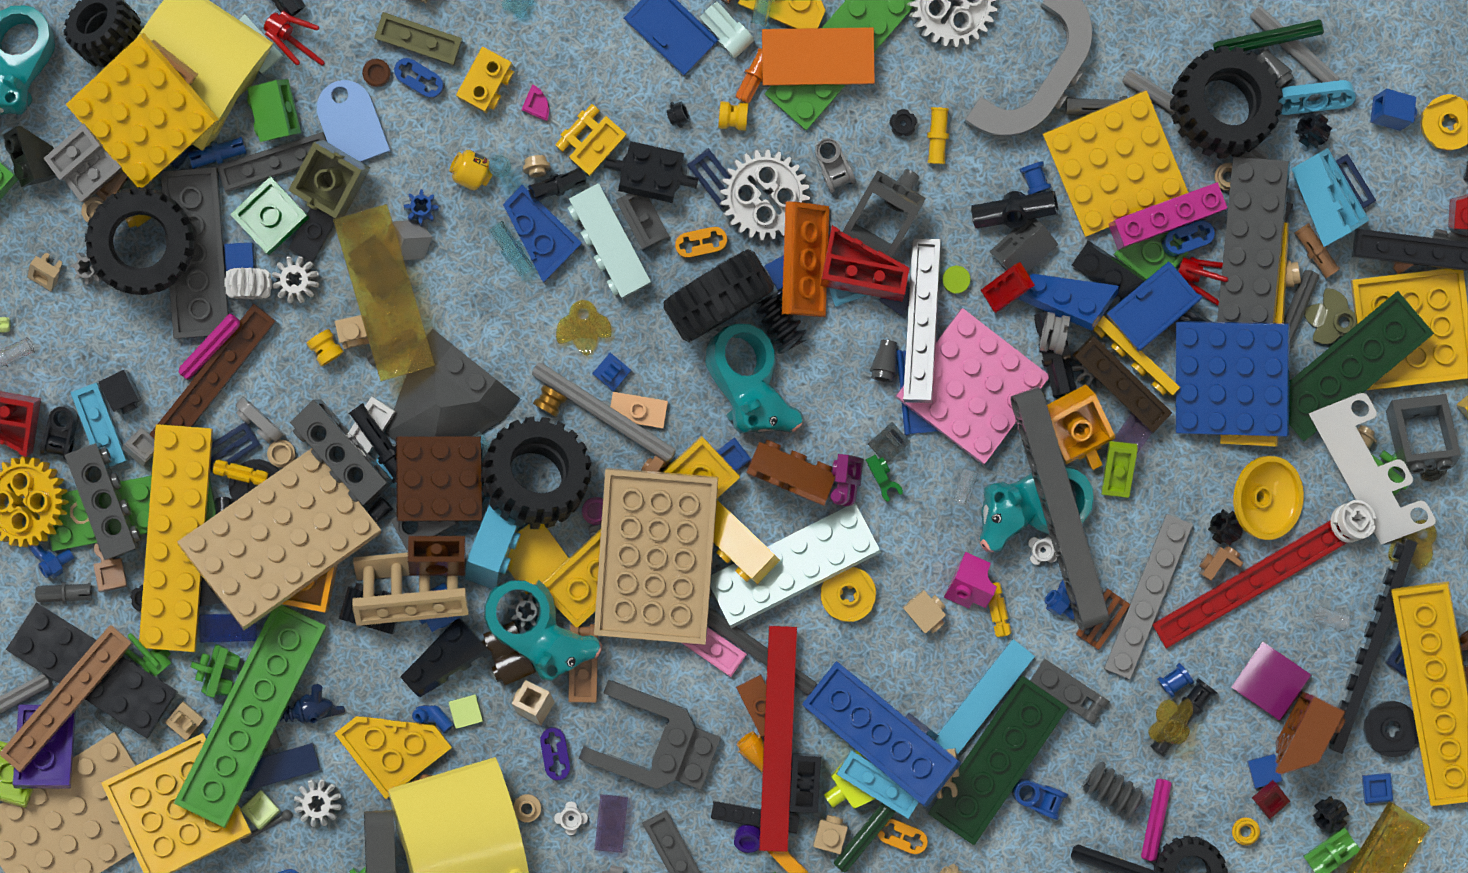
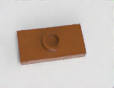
M760 674L736 686L762 737L764 736L766 684Z

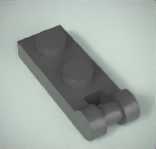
M1045 658L1030 679V681L1094 725L1099 719L1097 715L1103 707L1106 708L1110 702ZM1086 697L1093 700L1088 710L1081 706Z

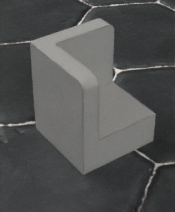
M418 220L393 221L390 224L383 244L396 261L423 259L427 253L432 236L423 224L422 226L419 225Z

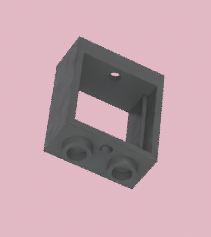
M877 171L842 232L854 239H859L863 244L892 258L926 198L882 172ZM872 193L909 213L892 244L856 224Z
M1446 394L1392 400L1386 410L1394 449L1397 459L1402 460L1406 464L1410 473L1418 474L1426 471V469L1437 468L1438 471H1444L1455 466L1461 453ZM1438 416L1446 451L1412 454L1404 419Z

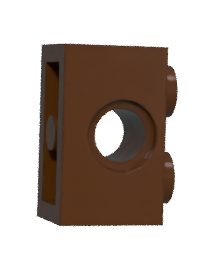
M408 536L409 576H466L465 536Z

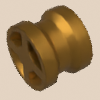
M543 384L541 388L542 394L534 400L533 404L557 417L559 414L558 408L562 403L566 402L567 397Z

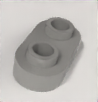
M242 397L236 403V407L239 409L236 414L247 424L252 421L257 425L259 429L256 432L268 443L271 440L277 442L284 435L273 422L245 397Z

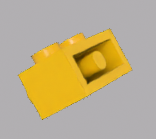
M482 46L456 97L486 114L489 109L495 110L501 99V95L498 94L503 84L507 86L515 73L511 69L513 66L512 62Z

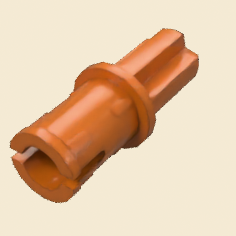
M761 48L758 49L749 69H745L744 73L746 75L736 92L735 97L741 102L750 103L760 82H762Z

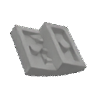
M84 123L44 157V160L58 179L65 180L80 202L88 201L122 171V167L102 147L103 145Z

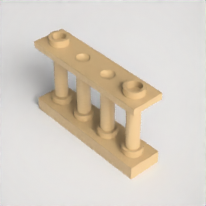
M408 552L353 557L357 581L363 580V598H353L356 626L469 615L465 588H458V576H447V590L430 591V576H419V592L402 594V576H409ZM391 577V595L374 596V579Z

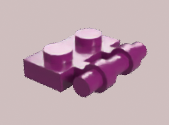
M838 454V458L834 460L832 468L835 482H838L837 489L831 493L833 503L849 507L856 502L857 486H861L864 458Z

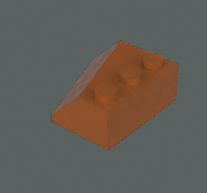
M767 439L765 444L762 442L758 443L746 472L747 474L823 506L825 505L835 480V476L831 472L833 467L819 461L815 466L806 462L807 456L793 450L791 454L780 451L781 445Z
M1301 692L1276 740V753H1278L1276 763L1278 765L1275 768V772L1284 774L1318 763L1334 732L1338 734L1343 727L1345 718L1342 716L1345 711L1316 696Z

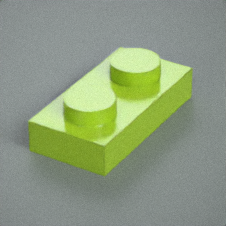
M1109 441L1101 495L1129 498L1138 451L1137 444Z

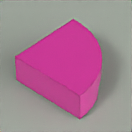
M532 84L521 110L548 121L549 107L546 96L538 87Z

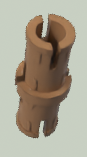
M1310 223L1294 232L1307 250V257L1314 260L1325 279L1340 269L1326 248L1328 246L1323 247L1322 242L1311 228Z

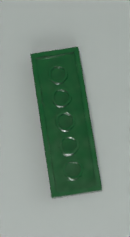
M1396 291L1289 381V425L1303 442L1318 431L1309 413L1356 394L1364 393L1435 334L1399 291Z
M1022 675L960 765L959 776L952 777V782L958 788V795L952 797V790L949 787H945L942 792L943 798L937 799L928 814L972 845H975L1069 707Z

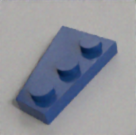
M523 185L503 204L543 283L583 244L540 201L533 202L529 191Z
M1031 274L1030 278L1035 286L1020 296L1018 300L1044 311L1055 313L1058 317L1063 315L1069 316L1070 322L1093 331L1118 295L1119 286Z

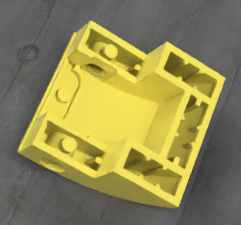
M163 0L139 35L145 33L151 41L155 40L198 74L191 87L219 118L214 125L193 143L194 146L203 151L219 135L237 98L247 90V87H251L273 42L209 0Z
M496 757L388 789L397 834L406 852L410 873H529L517 818Z

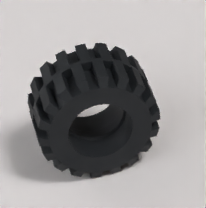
M79 0L75 4L76 7L69 12V18L65 20L64 24L66 26L64 29L65 40L70 47L87 63L94 67L99 66L100 68L106 67L107 64L114 60L141 32V27L139 26L141 20L138 14L124 0Z
M1189 835L1183 836L1180 839H1172L1173 842L1169 845L1166 843L1162 847L1164 850L1157 855V864H1154L1155 871L1175 873L1176 866L1183 858L1196 856L1205 863L1206 873H1228L1225 867L1226 861L1215 846L1200 837H1191Z

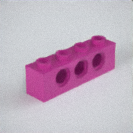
M1217 182L1116 219L1109 223V228L1116 247L1120 250L1221 213L1227 209V205Z

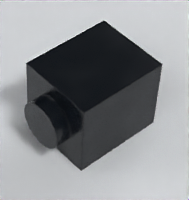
M123 369L99 381L113 412L118 413L121 411L124 415L138 408L136 403L142 401V398L128 370Z

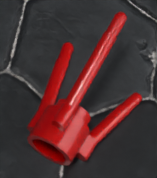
M282 11L280 15L275 12L268 17L263 27V30L266 32L265 35L273 40L295 65H299L300 61L280 39L289 41L321 66L325 64L315 53L291 36L293 27L290 25V22L315 31L319 30L318 25L293 17L285 11Z
M1183 257L1178 272L1196 293L1219 306L1217 298L1192 282L1198 283L1200 276L1227 282L1228 277L1203 270L1204 267H1202L1222 269L1223 262Z

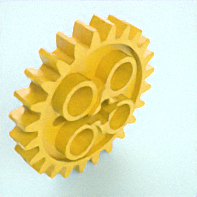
M21 456V459L11 458V464L9 462H2L3 470H0V541H9L11 546H18L19 544V547H28V545L38 546L39 541L47 542V534H56L53 526L63 525L62 521L58 518L59 515H67V512L61 509V506L68 504L69 501L62 499L61 495L68 491L59 487L64 479L54 478L58 470L49 469L50 463L41 462L39 458L32 457L30 459V457ZM26 477V478H27V485H26V487L24 488V486H23V480H24V478ZM8 496L9 505L6 508L4 501L5 498ZM42 496L45 499L43 507H41L40 500ZM24 516L26 517L25 527H23L22 525V519Z

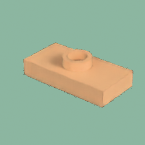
M613 392L610 407L636 424L664 428L668 401Z

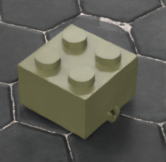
M324 140L316 141L312 144L288 191L307 201L306 205L315 210L318 208L337 219L346 215L370 167Z

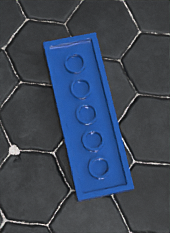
M837 661L802 704L925 807L931 803L961 765L958 759Z

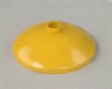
M1263 456L1251 461L1240 473L1233 494L1234 511L1239 524L1249 535L1263 540L1277 539L1288 533L1299 519L1304 500L1303 485L1298 472L1288 461L1276 456Z

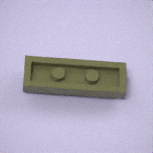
M385 12L382 13L374 36L375 40L453 66L463 41L460 37Z

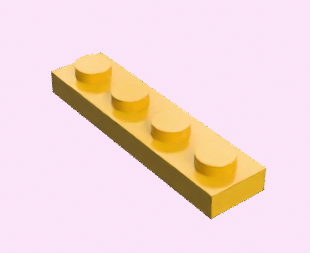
M1104 315L1102 316L1093 332L1101 339L1106 336L1113 343L1110 347L1121 358L1126 355L1133 361L1131 367L1140 376L1143 377L1147 374L1154 381L1151 386L1159 394L1164 396L1167 393L1169 396H1172L1180 386L1142 351L1138 352L1121 331Z

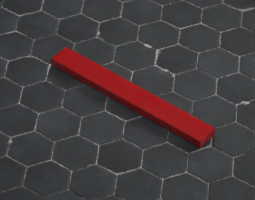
M1331 520L1159 619L1152 626L1164 647L1168 648L1347 544V542L1340 540L1334 534ZM1336 525L1337 530H1338L1339 532H1341L1339 526Z
M769 626L759 851L788 852L797 627Z

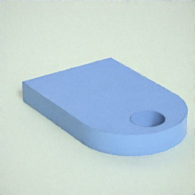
M340 80L331 83L321 92L317 102V114L329 144L360 162L391 151L372 99L360 84L349 80ZM337 88H345L348 92V98L343 103H336L333 100L332 94Z

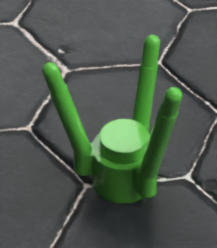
M128 634V638L144 657L141 659L129 649L125 654L148 673L151 672L153 676H157L172 663L168 659V656L171 655L169 650L160 649L158 651L153 649L149 652L133 634Z

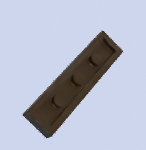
M1093 335L1072 355L1152 433L1172 414Z

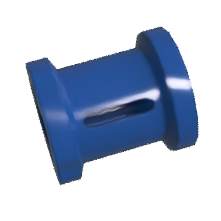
M1043 161L1019 169L1020 173H1023L1029 188L1027 191L1028 195L1052 188L1051 183H1047L1042 168L1044 166Z
M1178 663L1176 669L1164 678L1161 676L1157 678L1171 699L1175 697V693L1187 684L1192 685L1194 683L1181 663Z

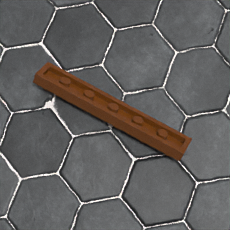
M253 304L240 320L239 328L211 356L158 424L193 427L277 321L256 304ZM154 428V429L151 431V433L149 434V435L152 436L154 439H155V428Z

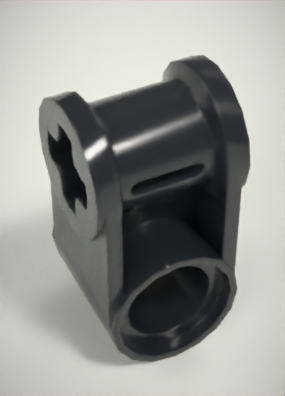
M59 406L50 412L46 431L41 442V455L48 453L61 456L63 460H66L65 455L73 451L74 436L78 424V414L74 408ZM61 411L69 414L70 421L66 426H62L58 422V415Z

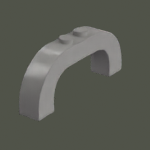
M1044 0L1040 6L1057 17L1064 26L1066 46L1033 99L1022 108L1005 110L980 97L964 123L986 135L1013 137L1034 129L1049 115L1054 107L1060 109L1068 96L1064 91L1069 83L1075 86L1083 74L1079 68L1086 59L1091 45L1092 25L1089 13L1082 0Z

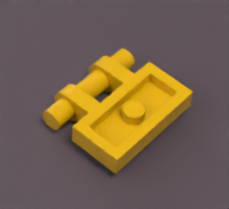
M593 104L577 115L578 119L568 130L565 129L560 134L562 137L555 144L562 152L569 145H572L575 151L569 158L589 176L594 173L606 157L627 136L607 116L598 124L593 118L600 110ZM588 126L592 132L583 142L579 141L576 137Z

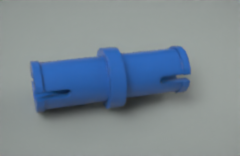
M242 136L220 144L213 142L211 143L212 146L206 147L203 151L199 149L188 152L193 169L214 162L220 164L223 163L224 159L247 154Z

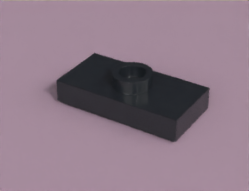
M318 208L317 210L309 209L307 215L310 218L300 226L288 248L312 262L315 261L337 219Z

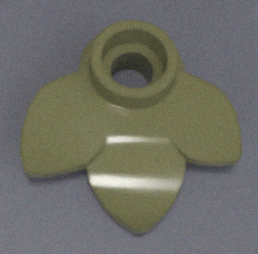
M1331 288L1324 290L1323 304L1318 303L1308 306L1304 313L1307 322L1317 328L1313 334V341L1321 344L1333 343L1339 336H1344L1357 323L1355 313L1348 309L1346 297ZM1341 317H1345L1349 321L1346 328L1339 325Z

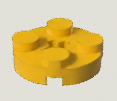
M1446 94L1433 99L1422 111L1420 121L1422 134L1426 141L1435 149L1452 151L1468 144L1467 100L1457 97V95ZM1445 115H1448L1450 119L1455 118L1456 123L1452 125L1453 130L1443 127L1442 122L1445 121Z
M852 567L823 582L821 586V602L824 609L832 617L841 621L854 622L864 618L872 610L876 597V588L872 578L865 571ZM845 586L849 589L854 587L856 590L853 594L854 600L851 602L848 599L842 600L840 597L843 594L842 588Z

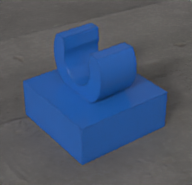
M610 352L592 374L611 390L615 391L631 372V369Z

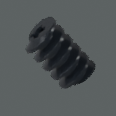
M783 290L758 302L757 304H761V306L756 310L757 315L766 314L761 321L762 324H772L767 330V334H777L772 343H782V346L777 350L778 354H782L805 342L806 340L801 338L807 332L806 329H796L801 320L792 321L793 315L782 314V301L780 299Z

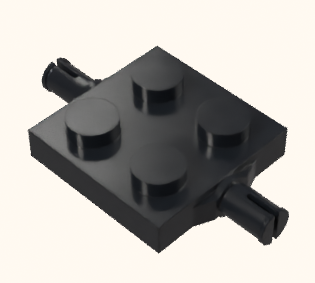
M630 141L628 152L622 161L606 157L604 169L620 171L621 179L618 191L673 203L675 192L679 189L680 185L696 189L699 177L683 174L682 164L685 153Z

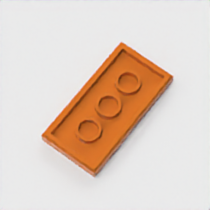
M874 28L762 29L763 86L875 84Z
M794 201L786 202L782 314L826 317L827 287L820 286L828 247L829 206Z

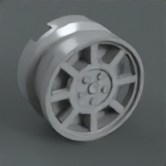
M1047 312L1039 350L1047 352L1050 349L1054 350L1055 354L1062 355L1070 323L1069 316L1057 317L1055 313Z

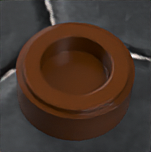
M372 59L364 65L362 75L370 86L382 87L389 81L391 70L385 61Z

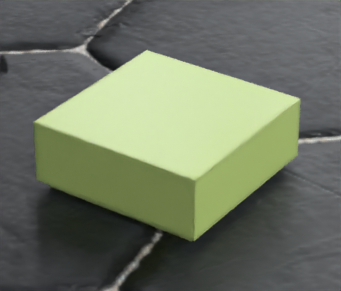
M476 694L449 701L456 729L483 721Z
M262 790L240 809L259 830L264 828L281 811Z

